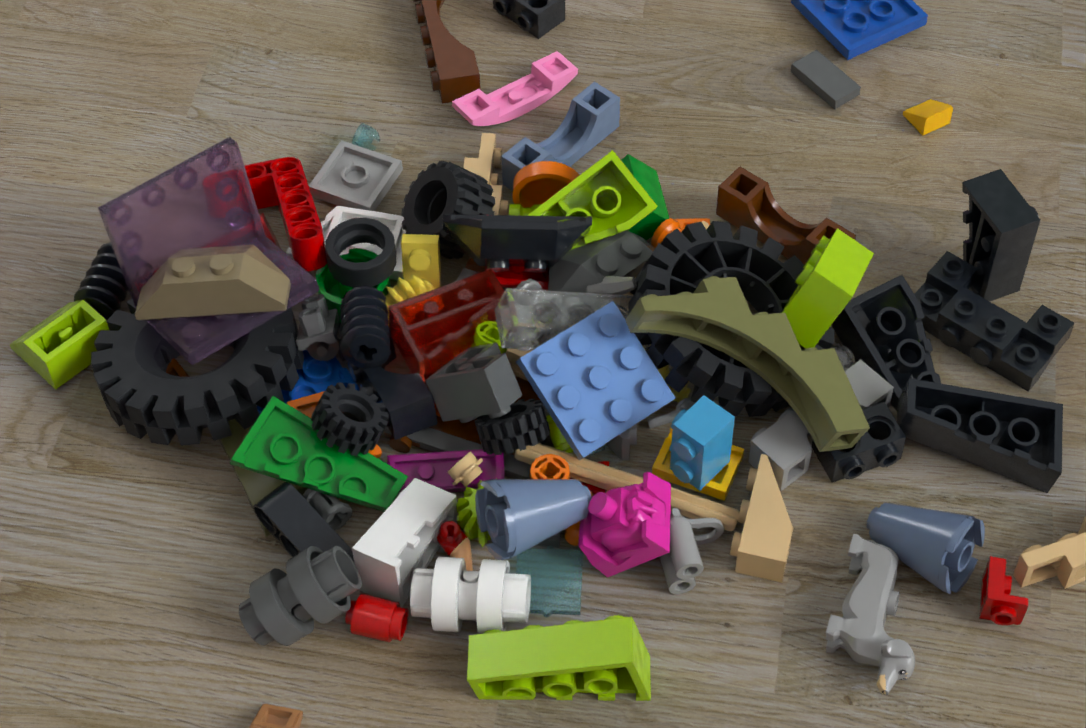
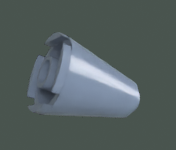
M577 479L485 480L480 483L484 488L477 490L475 495L478 525L481 533L489 532L492 543L486 544L493 557L497 560H508L585 519L589 513L588 506L592 496L588 487L583 486Z
M883 503L879 508L875 507L871 511L867 520V529L870 530L869 535L872 540L891 548L898 555L900 561L938 589L948 594H951V591H960L968 581L978 559L971 557L975 544L982 547L984 543V523L982 520L970 515Z

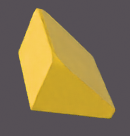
M930 99L903 111V116L923 136L950 124L953 107L949 104Z

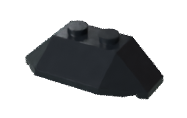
M443 214V230L479 266H487V270L491 272L509 271V266L524 267L526 272H545L546 267H553L590 231L592 226V216Z

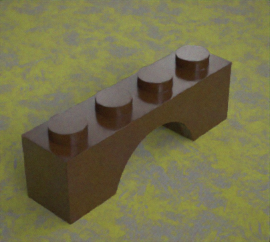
M741 166L718 186L716 215L737 228L742 225L758 231L757 240L763 244L769 237L784 246L781 254L788 259L795 255L805 265L823 236L830 239L837 228L852 239H856L854 233L827 217L821 223L814 225L805 224L792 218L774 199L769 183Z

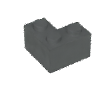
M497 342L467 348L425 380L443 422L459 419L460 423H466L482 415H489V418H497L508 413L511 410L510 405L522 396L506 353L501 354Z

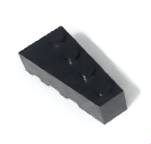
M908 379L898 399L897 423L906 438L1042 492H1049L1062 473L1063 404Z

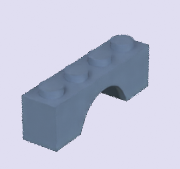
M594 81L572 99L566 117L549 138L535 144L524 137L501 156L503 185L513 191L515 175L520 169L531 163L553 161L571 167L619 127L620 97Z

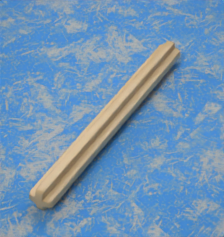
M541 443L535 446L528 445L522 451L519 449L515 450V458L528 464H532L541 455H558L568 463L570 478L605 490L643 483V477L586 458L579 460L574 454ZM671 487V511L673 508H678L682 516L691 519H719L724 526V530L734 531L740 512L738 509Z

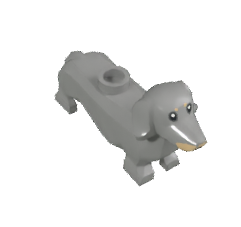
M853 534L848 551V556L851 557L849 573L857 575L860 570L862 572L844 599L842 605L843 618L830 615L826 629V640H828L826 653H834L841 647L846 650L854 661L878 666L877 687L881 694L888 695L897 680H907L910 678L915 667V655L910 645L904 640L890 637L884 630L887 615L895 616L898 608L900 593L893 590L897 577L899 558L891 548L878 544L874 540H865L858 534Z

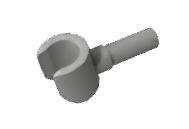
M690 398L682 399L678 403L676 410L671 411V413L648 419L650 429L673 422L681 410H688L695 403L690 401Z

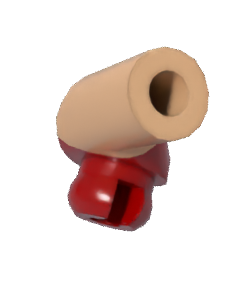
M445 521L439 528L438 544L449 557L464 558L466 571H473L469 538L461 531L460 526L456 522Z

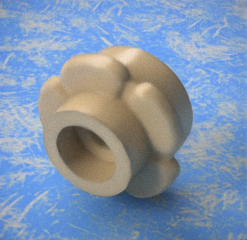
M471 451L447 472L454 480L452 484L455 486L461 482L465 487L468 486L483 472L478 466L483 462V459L480 458L478 460Z

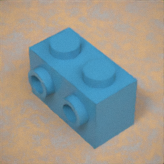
M705 395L690 409L681 410L671 425L673 431L672 443L670 445V469L680 481L690 483L699 491L730 462L735 416Z

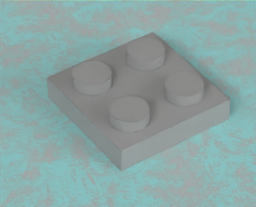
M341 140L309 184L311 195L338 206L375 211L402 172V161Z

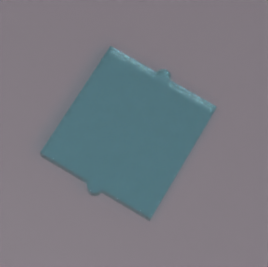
M548 546L546 549L529 548L517 555L516 574H530L529 613L543 614L546 618L550 617L551 614L580 615L583 568L582 550L554 549L553 546Z

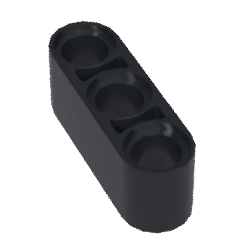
M282 483L253 506L259 521L292 557L310 546H315L323 552L328 551L334 546H339L347 552L354 562L352 549L290 483Z

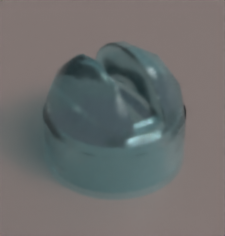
M361 123L355 132L352 144L374 151L377 147L372 145L373 140L380 142V135L373 127Z

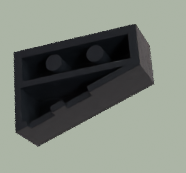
M999 169L962 182L963 193L969 195V210L963 212V222L965 224L969 223V239L963 241V260L978 268L975 283L970 289L988 301L1020 291L1041 220L1036 209L1027 203L1005 173Z

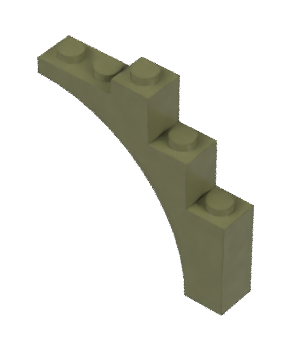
M711 276L705 278L698 284L694 293L681 292L676 295L667 296L646 295L639 298L625 319L630 333L649 332L687 338L722 351L746 365L774 387L789 403L811 434L819 452L852 448L870 429L835 348L818 350L812 347L802 351L785 312L773 314L759 312L752 315L736 277L719 278Z

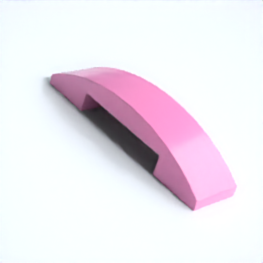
M556 51L533 62L531 74L487 95L480 89H477L452 101V107L473 126H490L518 118L548 101L571 82L578 74V68Z

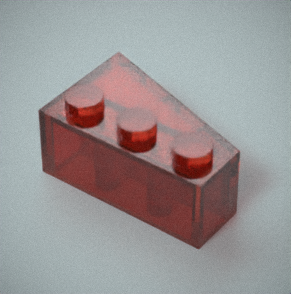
M492 269L388 306L389 328L391 329L392 338L411 373H419L424 383L427 384L425 381L427 378L475 343L473 337L479 324L485 321L495 322L498 315L507 307V294Z

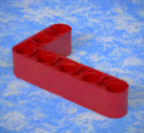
M283 157L215 171L201 179V186L209 215L224 217L278 205L296 267L302 271H314L327 264L322 226L301 161L298 158Z

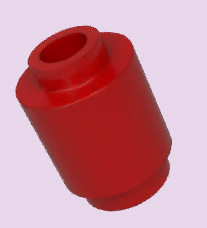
M360 594L357 601L351 600L350 609L346 612L345 623L351 625V633L389 643L392 639L401 641L407 627L409 609L400 607V603L396 601Z

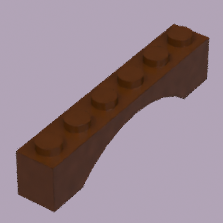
M413 0V2L419 1V4H415L417 23H424V26H420L422 45H429V48H425L427 67H434V71H430L433 91L439 90L442 104L450 103L480 89V74L474 51L453 37L440 19V9L445 0Z

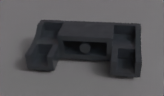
M947 251L928 271L925 283L915 293L924 314V319L922 320L924 330L940 339L945 345L957 349L972 358L979 365L986 366L1029 392L1039 380L1052 358L1069 339L1074 322L1041 305L1026 323L970 291L969 288L975 283L978 268Z

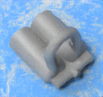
M678 508L672 509L670 514V553L659 557L670 593H686L696 586L694 577L701 574L704 569L697 545L715 541L724 533V526L719 519H687L681 516ZM703 527L715 528L710 533L704 535H694L692 528L700 529Z

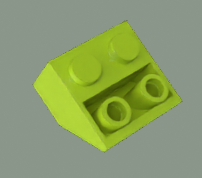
M79 300L66 304L9 345L19 357L56 390L91 365L92 352L97 351L94 342L99 331L110 330L103 316L87 302Z

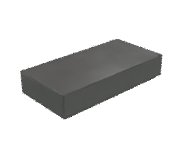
M818 50L811 52L791 65V73L834 109L860 95L861 86Z

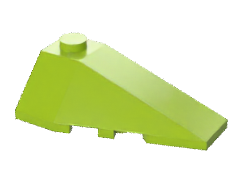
M612 150L527 216H592L590 231L572 248L575 249L631 229L658 206Z

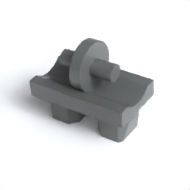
M324 294L304 298L301 302L303 311L299 312L298 315L300 322L296 339L299 351L307 349L310 356L319 361L333 359L340 347L337 336L340 322L338 310H328Z

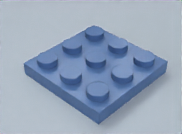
M614 301L516 361L579 460L676 398L636 335L630 333L625 318Z

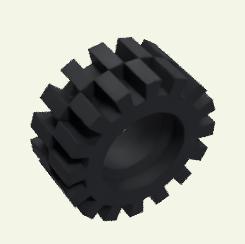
M343 382L337 383L335 387L333 385L328 386L324 390L311 416V421H313L312 429L319 430L316 436L320 440L328 439L326 445L330 448L334 444L339 446L338 452L343 454L347 449H349L351 455L355 456L358 455L359 451L362 455L367 454L369 450L372 451L386 428L387 419L389 418L388 412H384L385 405L383 403H376L378 397L375 394L369 397L366 395L367 389L361 387L360 391L355 390V384L348 383L346 388Z
M520 399L510 405L511 410L505 415L497 418H489V415L477 417L475 425L483 451L489 455L493 453L501 455L503 452L510 454L516 449L522 451L528 445L535 446L538 444V441H544L547 438L546 436L550 435V428L543 403L540 400L529 399L525 401V399Z

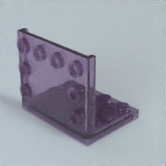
M231 137L222 140L98 207L135 308L137 307L141 288L166 260L180 249L254 244L290 279L291 287L287 310L320 291L317 279L266 237L238 143ZM284 311L148 319L146 321L191 365H194Z

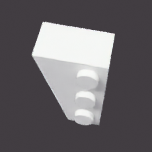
M414 478L352 547L354 563L362 580V586L359 590L374 597L399 602L400 607H403L411 593L414 569L427 568L440 547L437 536L441 524L445 521L455 522L457 520V496Z

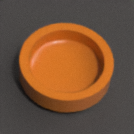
M540 161L531 163L520 169L514 177L513 202L514 204H521L524 208H531L534 204H543L577 178L579 174L573 168L559 162Z

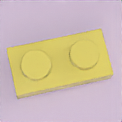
M403 234L401 240L403 280H407L412 274L420 279L424 278L435 287V291L440 295L441 299L439 235Z

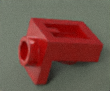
M990 556L982 575L979 619L991 620L998 625H1020L1028 609V598L1010 595L1012 576L1005 575L1006 559Z

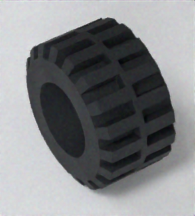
M439 161L438 164L432 163L428 165L427 170H422L418 174L416 181H412L409 186V193L405 195L403 201L405 206L402 208L401 216L404 217L402 228L406 230L405 234L439 235L440 256L448 259L463 258L464 253H467L443 230V214L494 215L495 211H492V208L495 205V197L491 196L493 193L491 185L487 184L488 181L485 178L451 162Z

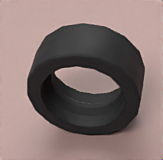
M366 217L349 219L332 229L325 241L328 269L333 278L345 286L355 288L361 286L372 287L380 284L392 274L397 264L394 236L389 227L378 220ZM357 243H370L383 249L382 253L375 259L367 262L353 263L340 257V253L343 250Z

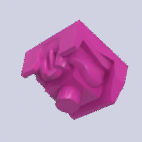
M647 471L643 473V483L618 487L608 490L606 493L599 492L592 496L588 506V516L580 521L579 548L592 566L606 577L613 576L670 553L671 484Z

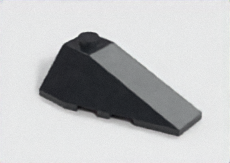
M903 275L851 299L831 325L846 351L855 362L861 359L894 387L890 404L896 411L898 399L909 378L941 383L939 374L935 373L930 354L933 351L931 341L926 338L922 323L924 319L922 306Z

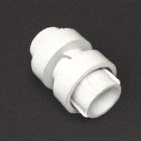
M438 557L434 569H414L410 593L412 617L431 618L434 631L460 632L463 620L476 621L477 631L480 634L492 629L506 631L507 622L528 623L531 601L530 574L510 573L508 560L483 559L480 571H466L464 558Z

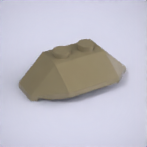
M254 244L180 249L169 257L141 288L135 317L136 320L286 311L291 282Z

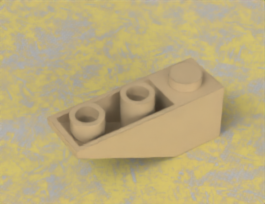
M761 454L758 469L750 467L746 490L752 491L750 501L742 500L738 522L743 523L744 527L742 533H734L730 555L737 557L736 573L782 583L790 550L793 526L768 456Z

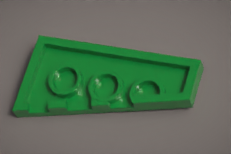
M272 396L230 460L231 465L385 512L394 502L408 478L407 475L370 453L362 455L359 451L358 455L355 456L350 454L349 449L344 454L338 452L339 446L335 444L332 448L326 445L328 439L320 440L316 436L319 430L312 429L313 421H311L310 417Z

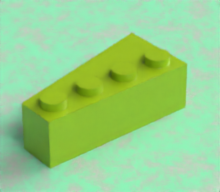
M614 615L597 621L583 622L571 620L563 625L545 627L529 625L519 630L501 631L492 629L485 631L483 634L469 635L467 681L478 699L533 700L536 697V692H543L549 697L556 698V700H572V696L575 693L598 694V700L615 701V693H636V701H651L650 655L633 617Z

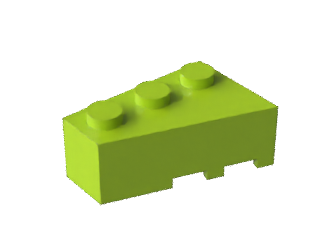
M838 228L830 239L823 236L811 252L812 255L805 263L804 269L795 281L798 287L781 312H785L798 343L805 349L816 346L851 300L874 255L873 252Z

